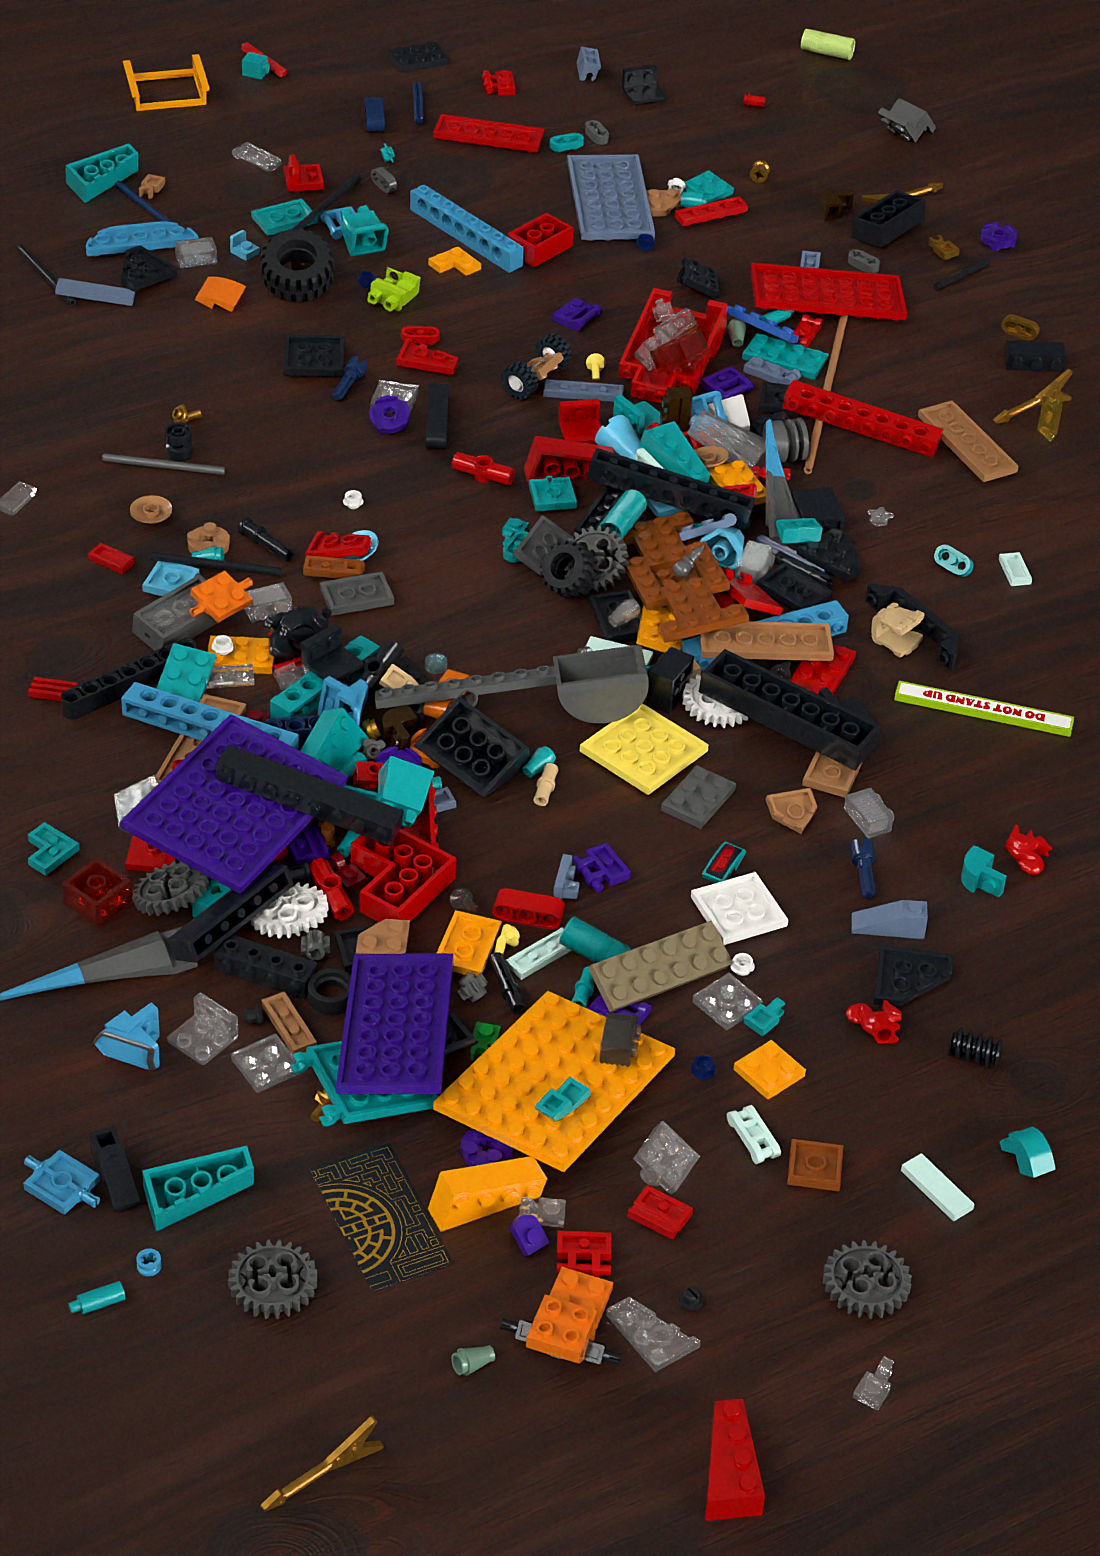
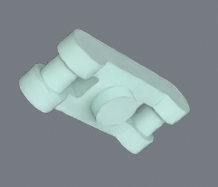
M752 1105L743 1107V1110L739 1112L734 1110L727 1113L729 1125L735 1128L751 1153L755 1164L764 1162L768 1157L774 1159L781 1156L778 1143ZM765 1144L766 1148L761 1149L759 1145Z

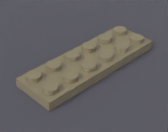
M711 920L597 962L588 969L609 1012H613L726 969L733 962Z

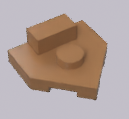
M811 788L767 795L765 799L772 819L802 834L817 810V804Z

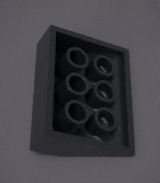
M460 696L414 744L415 748L482 798L487 797L516 776L531 758L527 745Z

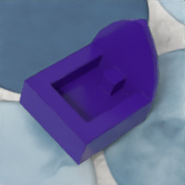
M534 1215L517 1216L509 1227V1232H512L524 1256H528L550 1243L537 1217Z

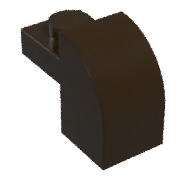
M828 188L821 193L819 214L824 221L840 219L843 209L852 208L853 190L834 191L833 188Z
M409 705L390 709L384 714L382 719V740L385 744L392 743V746L398 747V750L411 748V736L417 732V716Z

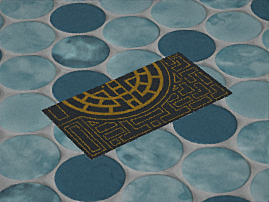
M389 1143L310 1168L372 1291L453 1264L448 1251Z

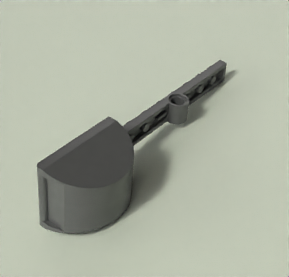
M640 645L553 656L554 666L552 667L544 665L536 669H517L509 673L495 672L487 676L473 675L465 679L451 678L444 682L429 681L415 686L407 684L401 688L394 689L385 687L375 691L376 709L452 698L456 700L460 696L474 707L478 702V695L557 684L559 700L569 714L585 722L602 724L621 720L635 712L647 696L649 681L642 647ZM463 692H471L468 696L462 695Z

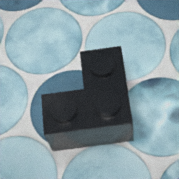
M670 647L665 654L662 653L657 663L654 666H650L647 671L649 687L646 705L670 714L680 703L682 685L693 673V655Z

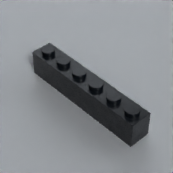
M270 863L241 894L231 889L169 937L168 941L176 960L197 963L293 887L294 884L285 864Z

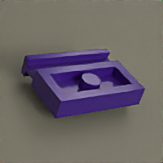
M315 821L312 822V825L305 826L287 845L295 865L302 864V861L307 860L308 864H311L314 859L320 857L329 860L328 848Z

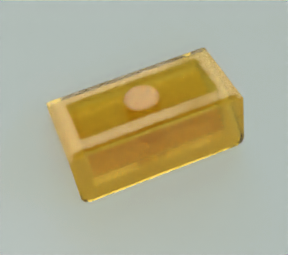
M1044 396L1037 430L1049 441H1052L1057 435L1063 402Z

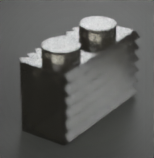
M607 1012L600 1045L601 1063L630 1066L631 1058H636L638 1052V1042H635V1040L640 1041L642 1026L637 1025L638 1016Z

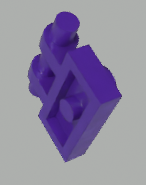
M607 843L586 850V858L581 859L578 855L572 858V863L576 866L577 873L583 875L586 879V884L590 888H594L596 892H601L604 889L601 883L603 881H606L609 886H613L631 878V871ZM593 867L597 870L594 873L590 870Z

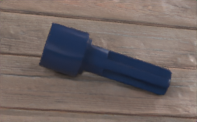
M358 356L351 357L344 367V376L332 392V397H334L335 401L342 400L353 382L359 381L368 369V364L365 360L359 363L357 362Z
M864 838V845L859 846V841L855 839L849 846L851 860L858 867L863 898L872 899V897L876 896L871 865L875 861L873 843L870 839Z

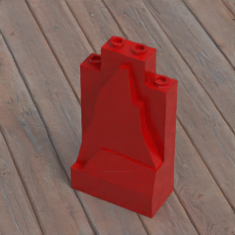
M653 288L619 362V377L632 380L631 397L662 404L661 398L665 396L667 387L679 388L688 386L691 393L695 394L709 359H714L725 337L728 304L709 300L707 314L672 307V291ZM699 324L697 329L700 332L699 334L704 333L702 338L686 346L683 343L678 346L675 345L673 339L688 331L691 326Z

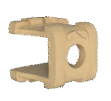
M893 602L887 608L881 609L873 617L872 639L876 644L886 646L894 652V655L901 658L904 655L910 654L912 650L914 651L922 641L923 634L910 630L923 620L924 613L919 610L915 612L898 606L899 604Z

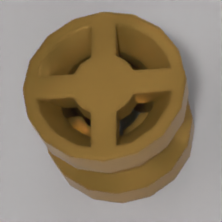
M757 160L750 171L751 179L757 183L764 182L770 172V165L764 160Z

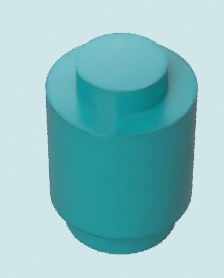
M682 192L681 207L689 208L708 203V196H705V192Z

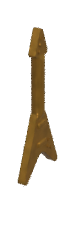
M929 183L928 186L905 193L916 197L930 192L936 193L943 188V183ZM889 194L863 195L862 201L876 203Z
M1067 369L1036 397L1008 411L1005 409L993 421L995 423L1008 422L1010 418L1038 404L1070 401L1072 397L1061 392V389L1073 371Z
M374 1416L368 1418L323 1462L281 1490L277 1489L260 1505L264 1512L284 1504L285 1500L327 1472L382 1450L384 1446L380 1441L364 1442L378 1422Z

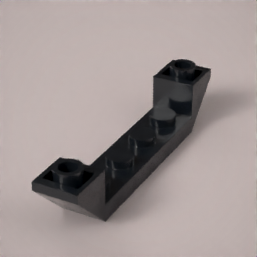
M869 584L867 586L865 602L877 612L887 608L893 602L899 604L898 606L901 608L923 612L924 618L916 627L939 645L936 660L950 671L955 669L959 633L901 587Z

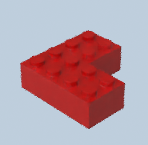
M402 829L399 830L390 846L360 835L351 843V864L354 863L360 870L375 877L360 891V913L377 922L384 919L410 920L411 922L456 879L457 858Z

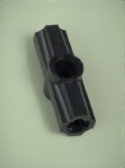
M391 639L387 641L375 657L365 661V671L357 679V681L363 679L367 682V699L377 686H380L379 682L392 664L395 665L405 652L397 642Z

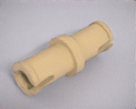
M547 763L544 766L542 776L537 781L538 788L533 801L539 806H546L548 804L550 793L555 788L558 767L553 763Z

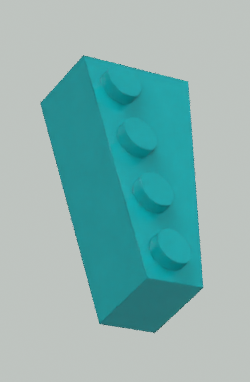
M128 143L67 164L66 184L86 203L113 187L116 181L119 180L121 182L137 172L139 153Z
M675 421L643 432L638 449L644 448L665 470L706 483L709 482L711 474Z
M343 708L323 710L300 751L338 771L363 745V741L368 736Z
M247 1146L142 1170L143 1188L156 1232L254 1185V1166Z

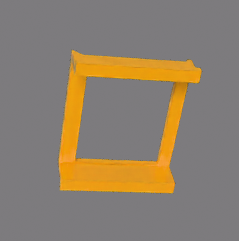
M199 54L192 55L193 69L134 74L130 60L123 61L131 95L136 105V111L206 105V91H209V85ZM193 76L200 96L199 99L140 104L136 81Z

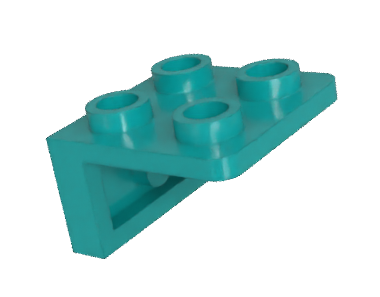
M621 394L614 397L613 417L624 415L629 419L637 435H642L646 427L650 426L651 423L663 425L660 423V412L646 401L634 405Z

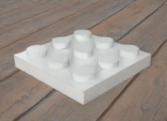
M756 872L691 890L692 900L707 922L712 920L724 945L788 925V918Z

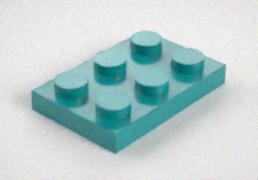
M301 198L251 211V217L268 236L292 229L310 214L312 209ZM316 217V218H315L310 224H308L307 226H310L311 224L318 223V217Z
M173 643L156 689L199 702L206 690L215 665L216 654Z

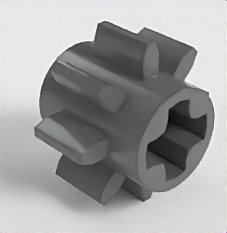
M320 930L309 931L306 937L301 936V954L306 953V956L311 960L322 959L325 953H330V936H325Z
M471 971L458 980L460 987L457 993L463 1001L469 998L471 1002H474L487 992L484 987L488 981L482 973L476 976Z

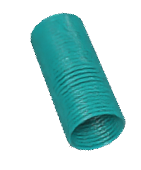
M636 490L625 491L599 526L602 527L603 532L609 527L612 530L611 533L616 531L618 537L623 539L647 507L644 495Z
M572 917L569 920L559 940V943L564 945V947L577 954L579 953V955L593 963L633 950V948L613 939L608 934L599 931V929L586 922L584 923V921L576 917Z

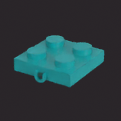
M709 170L684 182L685 191L705 192V196H708V203L720 201L732 195L734 191L731 185Z
M548 475L545 479L529 480V489L535 511L577 508V500L570 477L553 478L551 475Z

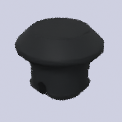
M258 1004L255 1005V1008L244 1010L245 1023H256L258 1027L263 1023L262 1008Z
M690 1286L679 1296V1304L685 1310L695 1311L702 1306L703 1297L696 1287Z

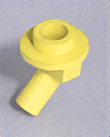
M598 353L589 355L586 360L587 368L592 371L593 381L600 380V371L604 369L606 363L605 358Z
M509 924L503 925L494 953L500 952L504 954L506 944L513 947L519 944L520 935L514 926Z

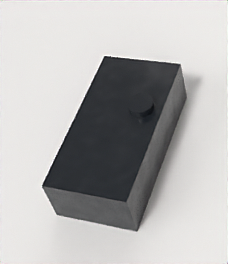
M895 190L852 217V238L878 247L885 246L925 220L926 200Z

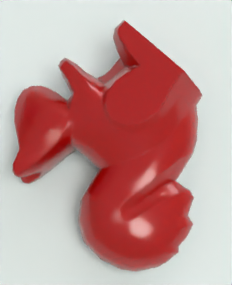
M1015 825L1004 850L1018 861L1022 871L1029 875H1038L1044 869V861L1040 855L1048 857V851L1052 850V847L1041 835L1034 837L1032 830L1027 835L1019 833V826Z
M887 1000L883 1001L881 1011H873L870 1006L864 1003L853 1004L846 1010L848 1020L854 1024H861L863 1030L871 1034L878 1044L898 1042L899 1039L895 1035V1031L900 1029L901 1026L895 1022L901 1021L902 1012Z

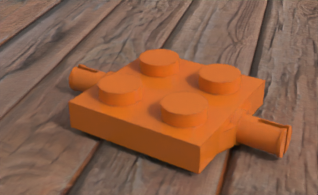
M223 571L191 588L190 595L197 601L198 605L189 609L190 615L196 617L205 612L219 623L252 605L253 598L245 591V589L253 585L252 580L246 578L241 582H237L226 571Z

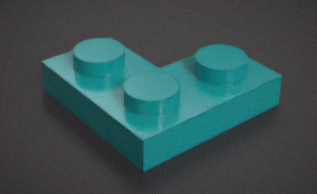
M45 822L28 834V842L39 848L37 852L28 858V865L45 876L80 850L78 842Z

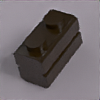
M688 386L679 388L667 387L665 396L661 398L662 408H664V412H660L661 424L675 421L681 431L689 430L693 396Z

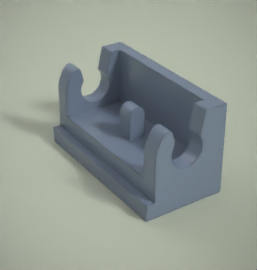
M581 46L576 62L580 80L584 81L587 73L593 74L591 76L592 81L596 79L598 70L601 69L598 49Z

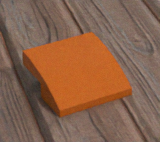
M208 277L195 300L211 309L217 304L232 312L246 286L226 278Z

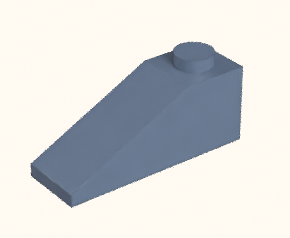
M900 900L853 912L851 916V931L854 934L924 939L928 920L927 902Z

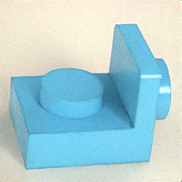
M241 230L230 236V252L245 261L260 254V247L246 240V231Z

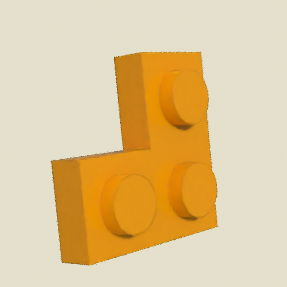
M460 247L437 254L428 260V265L439 273L455 267L467 276L481 270V263Z

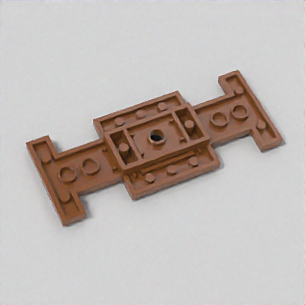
M688 511L677 512L667 517H657L647 522H637L623 538L626 545L634 543L641 557H633L627 560L629 565L624 566L645 608L651 610L666 606L668 612H672L676 619L658 624V631L664 643L749 622V614L743 604H733L721 609L713 596L714 593L730 590V582L706 541L694 542L691 545L685 546L677 532L681 531L682 527L692 524L694 526V521ZM703 546L702 554L693 563L694 567L690 569L689 574L684 578L675 576L673 573L674 564L681 561L683 556L687 557L695 548Z

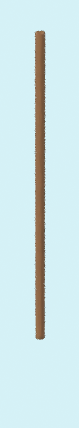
M848 315L840 316L823 387L827 391H831ZM817 419L804 467L806 474L812 472L823 421Z

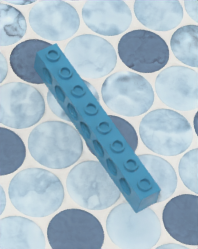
M421 185L410 191L411 211L509 273L523 266L524 247L426 185Z
M835 600L755 622L829 623L831 636L847 631L849 615L838 601ZM699 636L682 641L681 651L693 655L694 660L701 667V671H704L715 659L701 658Z
M134 682L121 698L122 714L124 716L201 741L232 714L299 750V734Z

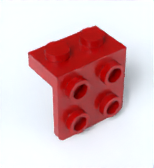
M599 399L559 402L558 422L564 440L596 444L595 437L601 428L599 421Z

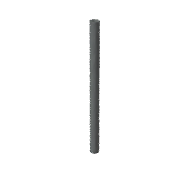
M103 453L102 457L104 462L225 475L226 471L225 467L107 453Z

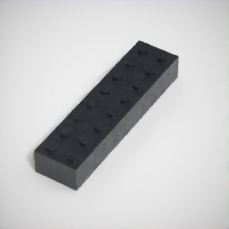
M726 649L701 674L699 693L853 770H856L877 746L881 730L880 725Z

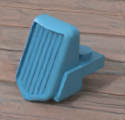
M328 676L323 680L317 715L320 716L323 710L343 708L359 726L367 701V682L360 679L348 687Z

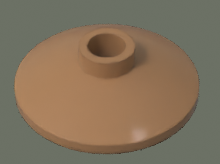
M706 446L694 450L706 468L718 466L729 458V452L719 446Z
M143 496L133 501L130 505L131 516L143 523L161 522L172 513L171 503L160 496Z

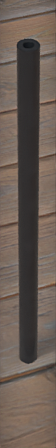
M356 173L292 228L293 231L304 229L361 180V175Z

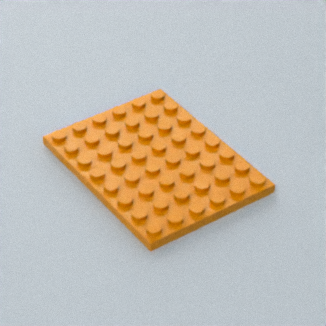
M547 991L433 1101V1110L565 1172L675 1056V1048ZM569 1077L590 1088L591 1095L574 1111L557 1121H553L535 1109V1105L551 1088L557 1091Z

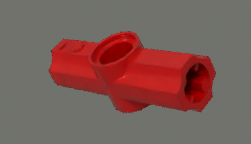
M456 452L452 461V468L454 470L474 475V479L478 482L486 483L491 480L507 486L513 483L515 470L494 463L493 459L487 455L474 457Z
M322 857L314 859L309 864L310 874L318 890H323V895L326 894L328 907L334 919H339L340 921L349 919L354 913V907L342 887L341 877L334 873L327 860L322 859Z

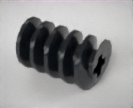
M961 1026L957 1032L952 1034L947 1055L950 1056L956 1050V1058L958 1059L965 1053L966 1061L970 1062L975 1056L976 1064L979 1065L985 1059V1067L989 1068L995 1062V1070H997L1003 1050V1041L999 1038L996 1044H993V1036L991 1035L986 1041H983V1033L981 1032L974 1038L972 1029H970L967 1035H964V1030Z

